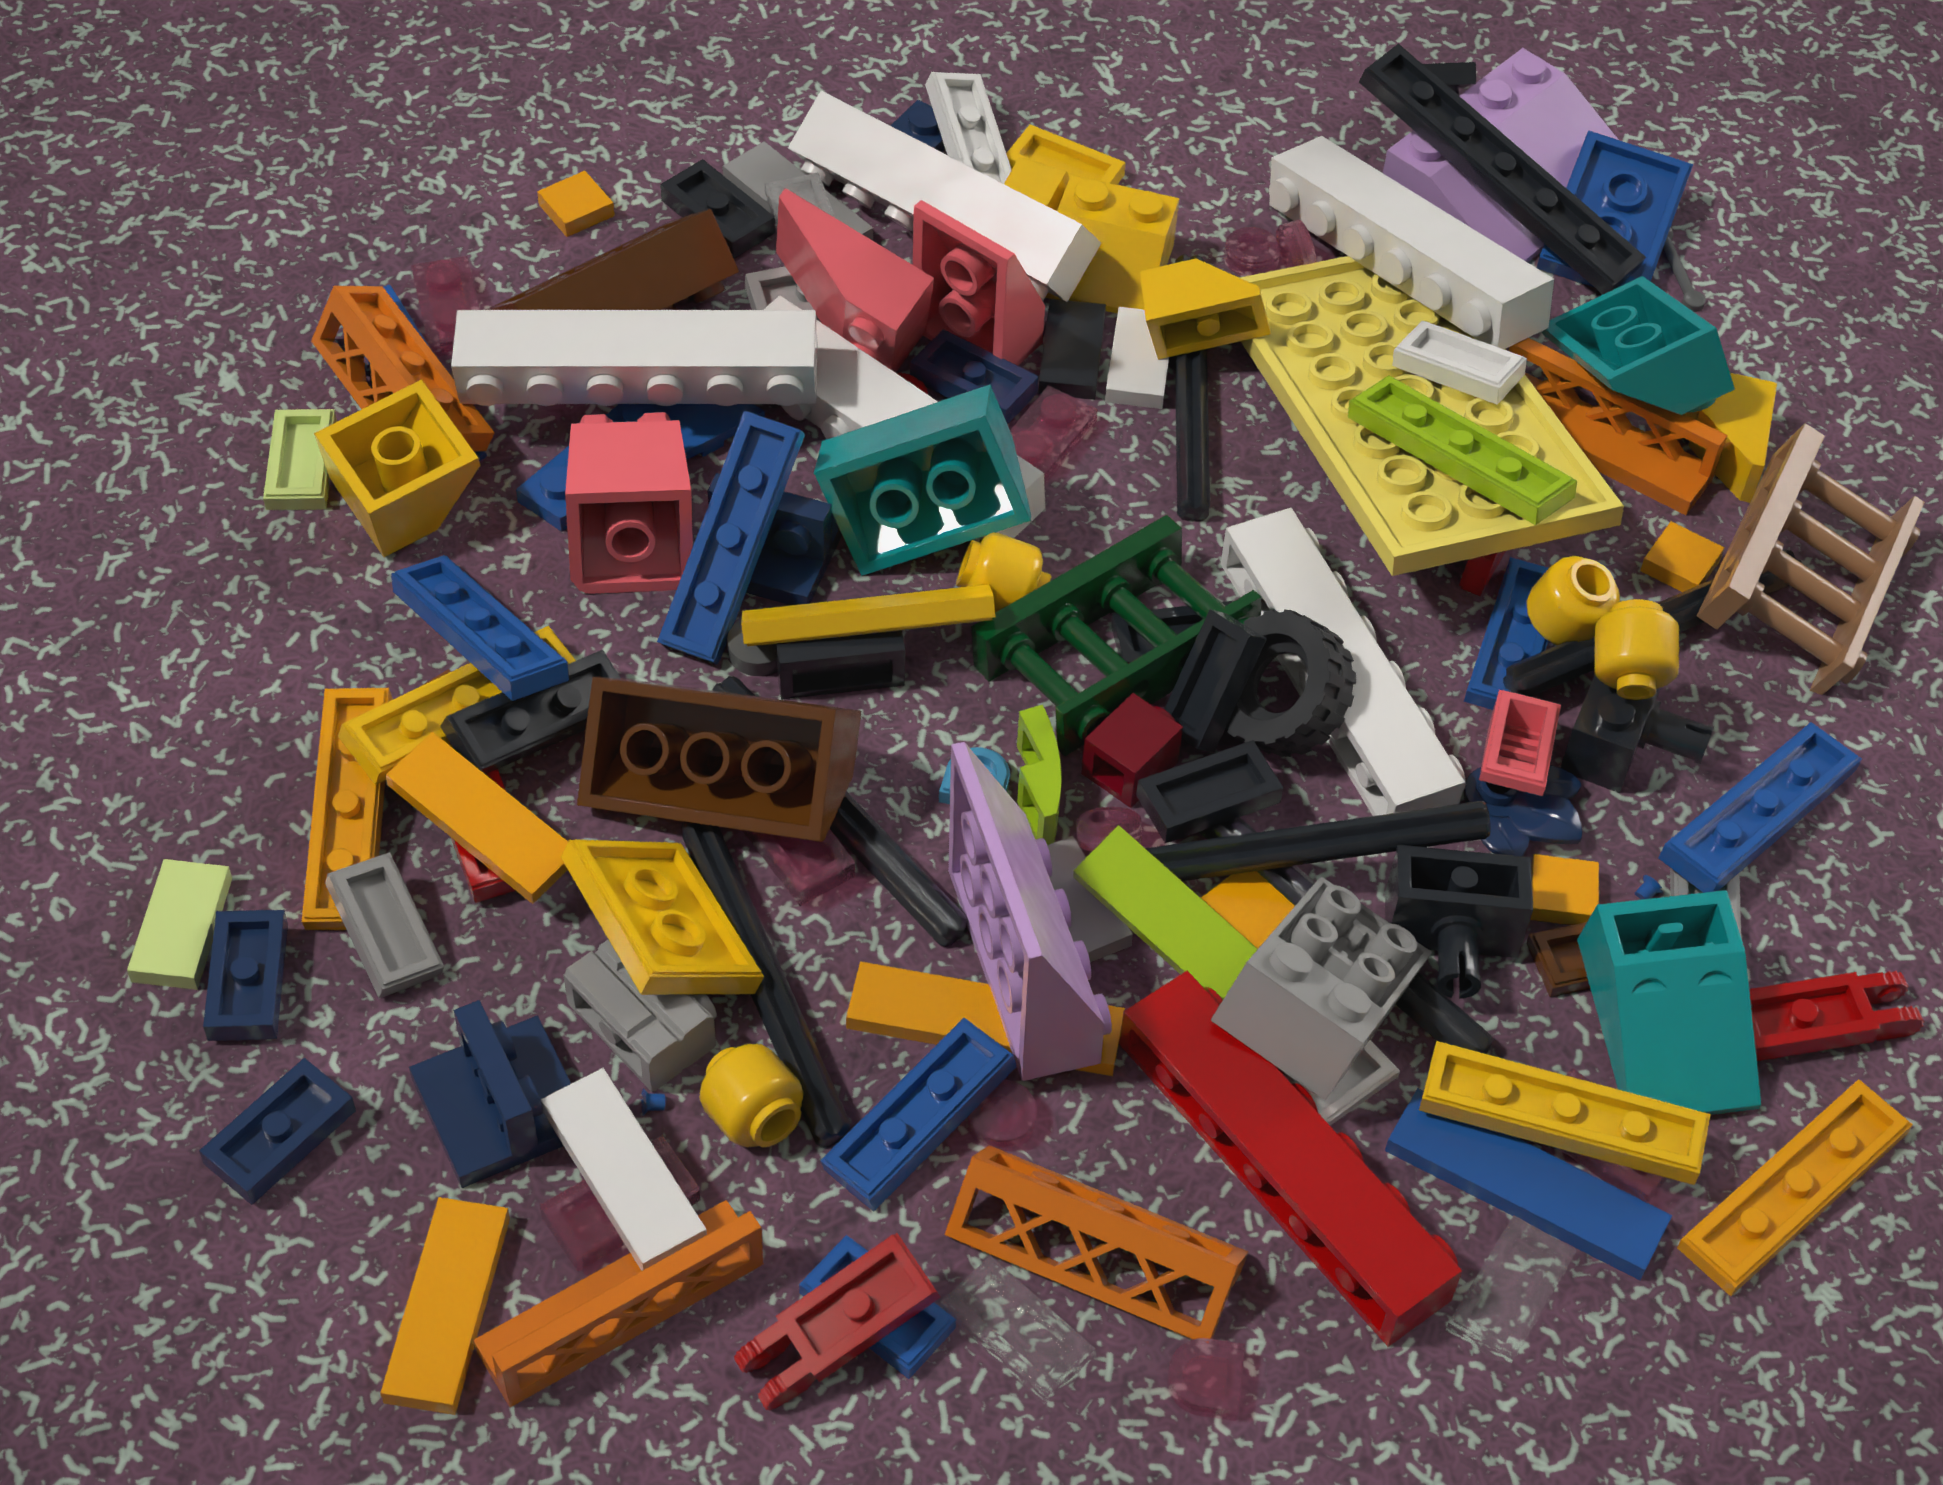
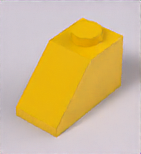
M1196 258L1140 271L1146 323L1158 360L1271 334L1260 288L1253 283Z
M1730 373L1735 390L1716 398V401L1710 407L1697 412H1687L1685 415L1728 435L1715 475L1739 501L1750 503L1765 466L1777 383ZM1689 440L1688 446L1703 460L1706 448Z

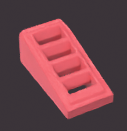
M1499 690L1490 719L1479 780L1543 796L1561 705Z

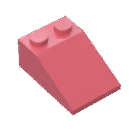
M785 188L779 196L776 253L805 295L806 300L816 310V315L821 323L896 373L926 331L934 277Z
M923 200L915 204L913 216V265L934 277L927 327L923 336L932 341L944 329L993 353L994 356L1000 359H1005L1017 366L1020 365L1043 343L1045 305L1015 253Z

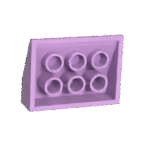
M1524 48L1520 49L1475 85L1459 95L1564 187H1567L1588 130L1619 140L1564 72ZM1414 130L1387 150L1383 174L1526 262L1531 261L1542 252L1544 243Z
M965 742L951 744L948 871L962 911L967 916V925L987 983L990 985L1021 1080L1025 1081L1101 1064L1103 1035L1110 1034L1112 1031L1110 1011L1102 993L1093 995L1088 982L1091 979V965L1084 942L1082 940L1073 942L1070 934L1071 911L1066 893L1062 888L1053 889L1049 878L1052 876V862L1047 843L1044 838H1034L1026 814Z

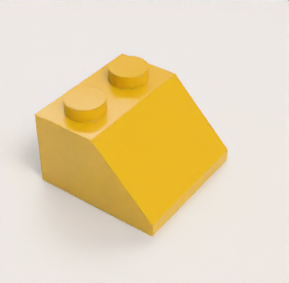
M1070 175L1057 212L1082 224L1101 242V245L1070 296L1069 301L1106 304V311L1117 314L1119 307L1144 310L1140 271L1167 265L1174 246L1179 198ZM1049 292L1047 293V295H1046V297H1045V298H1049V299H1059V300H1062V299H1060V298H1058V297L1052 295V294L1049 293Z
M422 379L314 433L330 480L383 557L438 530L480 467L479 458Z

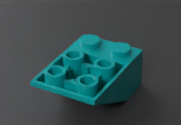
M1727 890L1598 904L1577 941L1618 1090L1711 1115L1759 1109L1761 1106L1746 953Z

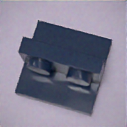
M718 473L715 474L707 490L708 505L720 476ZM783 492L746 593L788 605L811 603L842 537V533L832 513V504Z
M480 1000L453 1010L460 1047L409 1067L412 1081L461 1188L563 1147L564 1145L543 1113L541 1099L571 1084L538 1015L506 1028L502 1020L491 1024Z

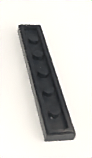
M1399 43L1364 70L1359 80L1363 87L1600 293L1605 294L1618 288L1640 268L1646 256Z

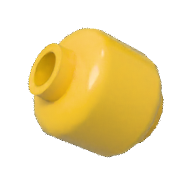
M993 532L986 535L981 542L975 540L970 542L957 576L956 586L968 587L989 584L994 596L995 612L1050 582L1051 574L1042 571L1043 556L1038 547Z
M1579 556L1564 557L1554 563L1532 587L1526 601L1527 614L1538 633L1555 645L1570 641L1590 640L1595 637L1596 622L1603 615L1611 612L1613 605L1620 602L1619 589L1611 572L1599 562Z
M1643 599L1621 601L1613 605L1611 612L1606 613L1596 622L1595 675L1603 684L1617 689V694L1620 697L1631 700L1651 698L1656 694V689L1667 686L1678 676L1679 626L1678 622L1669 613L1663 611V607L1660 604Z
M744 1044L737 1048H726L711 1059L701 1084L699 1099L704 1111L730 1141L741 1147H770L785 1139L797 1126L801 1116L800 1109L803 1100V1090L798 1078L772 1050L762 1044Z

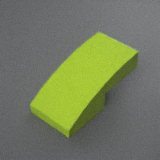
M1042 704L1019 711L1017 748L1026 765L1019 769L1017 803L1026 814L1035 839L1044 838L1048 846L1055 843L1061 792V763L1052 724Z

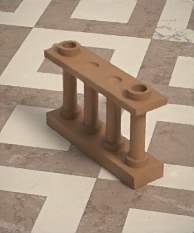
M1804 423L1773 454L1700 607L1697 617L1718 629L1734 613L1737 612L1744 616L1749 612L1822 661L1810 691L1823 695L1838 681L1844 684L1849 683L1863 667L1868 655L1862 650L1900 559L1912 548L1919 537L1920 529L1915 524L1925 502L1914 496L1891 517L1819 470L1821 463L1815 460V457L1825 436ZM1803 490L1808 491L1876 536L1870 553L1867 554L1802 511V502L1796 499L1798 494ZM1788 530L1859 577L1851 596L1782 550L1784 544L1777 540L1780 533ZM1768 570L1839 617L1840 621L1833 637H1830L1763 592L1765 586L1758 581L1761 574Z

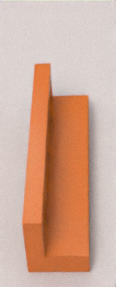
M333 286L311 342L359 407L363 409L422 379L472 450L487 451L495 432L473 404L459 403L454 379L383 286ZM340 325L343 326L345 352L335 340ZM364 357L370 362L372 388L366 382Z
M1526 338L1509 347L1510 352L1527 358L1528 361L1541 367L1548 378L1547 380L1542 381L1526 372L1525 375L1598 472L1684 515L1688 514L1713 480L1728 435L1685 414L1680 415L1613 391L1575 360L1535 340ZM1580 386L1592 392L1599 405L1592 406L1580 400L1573 387ZM1633 412L1643 417L1651 430L1643 431L1633 426L1625 413ZM1686 438L1706 448L1703 460L1685 452L1677 439Z
M990 1145L972 1156L944 1234L1205 1345H1209L1214 1336L1230 1290L1238 1280L1249 1251ZM979 1190L1004 1200L1015 1224L1014 1227L994 1235L967 1224ZM1022 1207L1039 1214V1216L1027 1220ZM1051 1220L1064 1224L1070 1228L1081 1253L1061 1262L1046 1257L1042 1254L1032 1229ZM1087 1234L1105 1241V1243L1092 1247ZM1020 1235L1024 1247L1007 1239ZM1118 1247L1134 1253L1147 1280L1127 1289L1113 1285L1108 1282L1097 1256ZM1085 1262L1091 1275L1073 1267ZM1153 1262L1172 1270L1159 1275ZM1187 1275L1213 1286L1214 1288L1202 1321L1176 1311L1163 1284ZM1152 1290L1157 1303L1139 1294Z
M725 1200L698 1215L707 1229V1235L641 1271L633 1256L629 1253L474 1339L473 1342L477 1354L509 1407L511 1408L764 1265L762 1227L752 1212L749 1211L738 1217L728 1201Z

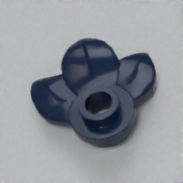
M1550 765L1543 796L1480 781L1481 767L1474 770L1468 776L1463 792L1465 803L1475 801L1486 803L1489 811L1491 833L1489 837L1481 839V841L1492 853L1524 856L1529 840L1552 844H1578L1581 842V821L1578 812L1569 800L1580 791L1582 785L1572 773L1563 768ZM1489 787L1501 789L1506 793H1495Z

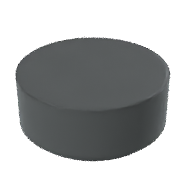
M741 620L736 622L730 629L727 638L728 656L731 664L738 671L750 676H767L777 672V644L780 643L747 647V644L743 642Z

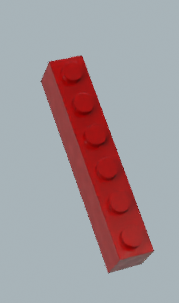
M1187 970L1124 1010L1119 1045L1387 1347L1452 1301L1463 1270L1458 1266L1457 1258L1451 1247L1441 1237L1435 1234L1430 1235L1411 1215L1409 1205L1400 1191L1389 1183L1383 1184L1364 1163L1362 1154L1354 1141L1342 1132L1336 1133L1318 1113L1313 1098L1303 1086L1298 1083L1291 1084L1275 1065L1211 1021L1223 1001L1216 991L1209 987L1203 988Z

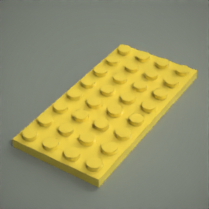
M1349 256L1239 277L1259 286L1271 331L1270 335L1244 340L1241 343L1392 576L1621 525L1624 505L1526 375L1496 405L1392 366L1394 349L1421 321H1426L1475 339L1462 329ZM1390 375L1577 480L1575 498L1537 525H1534L1349 419V400Z

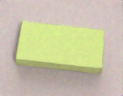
M335 409L275 410L263 496L266 510H322L327 508L330 478L314 433L337 422Z
M163 860L127 969L131 982L198 990L213 942L216 911L223 910L231 885L232 876L229 866Z

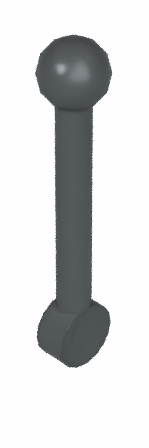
M1670 227L1663 250L1684 294L1682 304L1694 312L1700 311L1704 307L1706 298L1701 292L1693 289L1671 241L1673 230Z

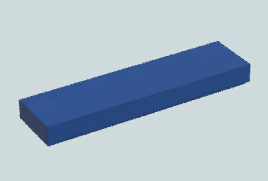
M747 411L743 412L657 640L661 645L718 665L727 644L728 633L735 623L805 437L801 430Z
M443 555L391 573L393 593L512 701L569 681L568 662L447 556Z
M1810 722L1666 842L1658 859L1703 893L1719 891L1857 770L1862 758Z
M1417 1088L1387 1141L1386 1152L1641 1280L1671 1220V1214L1515 1136L1419 1111L1424 1091Z

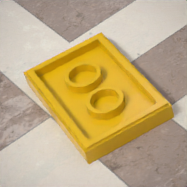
M578 839L568 841L561 859L641 995L756 993L764 975L681 843Z

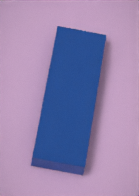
M1510 557L1464 702L1493 710L1498 691L1505 690L1510 692V690L1505 689L1503 684L1507 667L1546 650L1548 640L1544 639L1533 627L1527 614L1526 601L1532 587L1549 569L1548 567Z
M963 1018L820 1160L824 1170L874 1212L1017 1067L1014 1055L966 1018Z

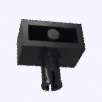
M1595 675L1572 729L1560 768L1572 773L1579 779L1620 793L1637 748L1644 749L1645 745L1648 744L1693 760L1694 763L1700 765L1715 726L1705 725L1660 709L1661 702L1657 701L1661 688L1656 689V694L1648 699H1625L1617 694V689L1603 684Z
M1397 845L1385 891V920L1408 930L1415 937L1416 941L1428 950L1438 951L1439 976L1437 978V987L1441 994L1452 998L1454 994L1453 979L1459 977V999L1474 996L1481 989L1478 954L1518 958L1533 912L1530 857Z

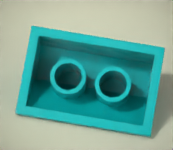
M1643 276L1549 320V327L1542 331L1546 338L1611 390L1680 415L1687 412L1704 410L1710 407L1716 401V398L1735 390L1717 328Z
M991 385L824 440L821 443L814 475L827 503L832 504L833 516L861 576L1031 521L1030 507L1013 436Z

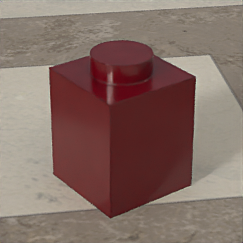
M1132 693L1085 738L1081 774L1132 808L1139 801L1136 796L1138 780L1171 769L1178 763L1183 726L1177 723L1165 709L1152 706Z

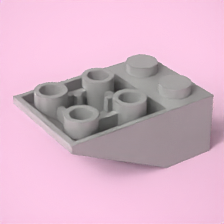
M1321 876L1246 962L1211 1021L1320 1098L1326 1100L1432 952L1419 944L1408 930L1387 922L1361 904L1356 895L1344 887L1333 885Z

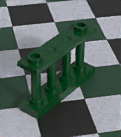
M1165 515L995 612V617L992 620L980 621L971 626L974 667L988 682L1009 670L1017 669L1056 706L1058 750L1066 756L1083 746L1085 738L1132 693L1149 704H1153L1173 691L1210 609L1226 613L1244 624L1243 621L1252 616H1261V596L1252 590L1227 606L1220 602L1182 568V527L1168 515ZM1164 584L1203 620L1177 635L1136 597L1156 585ZM1116 612L1146 639L1154 649L1128 664L1087 625L1108 613ZM1067 640L1105 678L1078 693L1038 653L1059 641Z

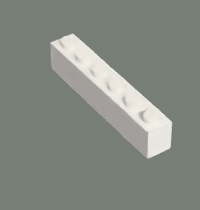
M820 91L788 149L805 161L801 168V171L828 187L833 179L843 183L845 187L842 192L871 209L875 201L887 207L884 213L885 216L910 231H913L914 205L923 200L1015 253L1042 300H1044L1049 292L1068 302L1101 245V242L1091 232L1075 220L823 91Z
M1320 136L1271 157L1270 206L1475 339L1501 349H1506L1549 327L1554 278L1330 140Z
M779 295L764 310L802 309ZM816 320L818 342L816 404H794L782 407L796 420L808 419L821 428L826 439H830L938 401ZM1018 455L1031 512V521L996 532L1011 538H1015L1045 509L1044 473ZM985 536L980 537V538H977V539H974V540L977 541V542H979V541L982 540Z
M457 310L451 368L460 404H478L482 406L495 404H538L542 406L555 404H598L602 406L615 404H657L662 406L675 404H717L721 406H731L734 404H777L781 406L816 404L818 361L816 310Z
M1292 508L1227 527L1221 566L1239 596L1242 597L1252 590L1256 591L1261 596V615L1264 614L1263 611L1273 609L1278 612H1284V609L1305 615L1337 634L1344 641L1342 644L1344 648L1351 652L1354 660L1351 662L1352 670L1356 672V684H1353L1352 690L1354 699L1352 706L1348 707L1344 715L1346 719L1339 729L1336 728L1329 735L1331 738L1328 740V743L1371 814L1376 816L1459 804L1466 785L1464 771L1460 762L1455 756L1448 755L1435 735L1434 724L1429 713L1422 707L1418 708L1406 689L1401 669L1394 661H1388L1377 644L1376 634L1370 620L1366 616L1358 614L1348 598L1347 587L1342 576L1337 571L1332 572L1322 557L1319 542L1314 532L1310 528L1303 527ZM1286 653L1278 655L1279 662L1301 696L1308 677V670L1304 661L1296 654Z

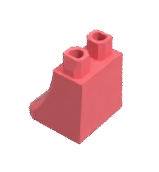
M666 412L644 413L641 418L637 419V422H613L605 414L584 415L580 423L571 424L565 492L570 580L579 591L587 594L677 590L693 548L691 485L680 421H670Z

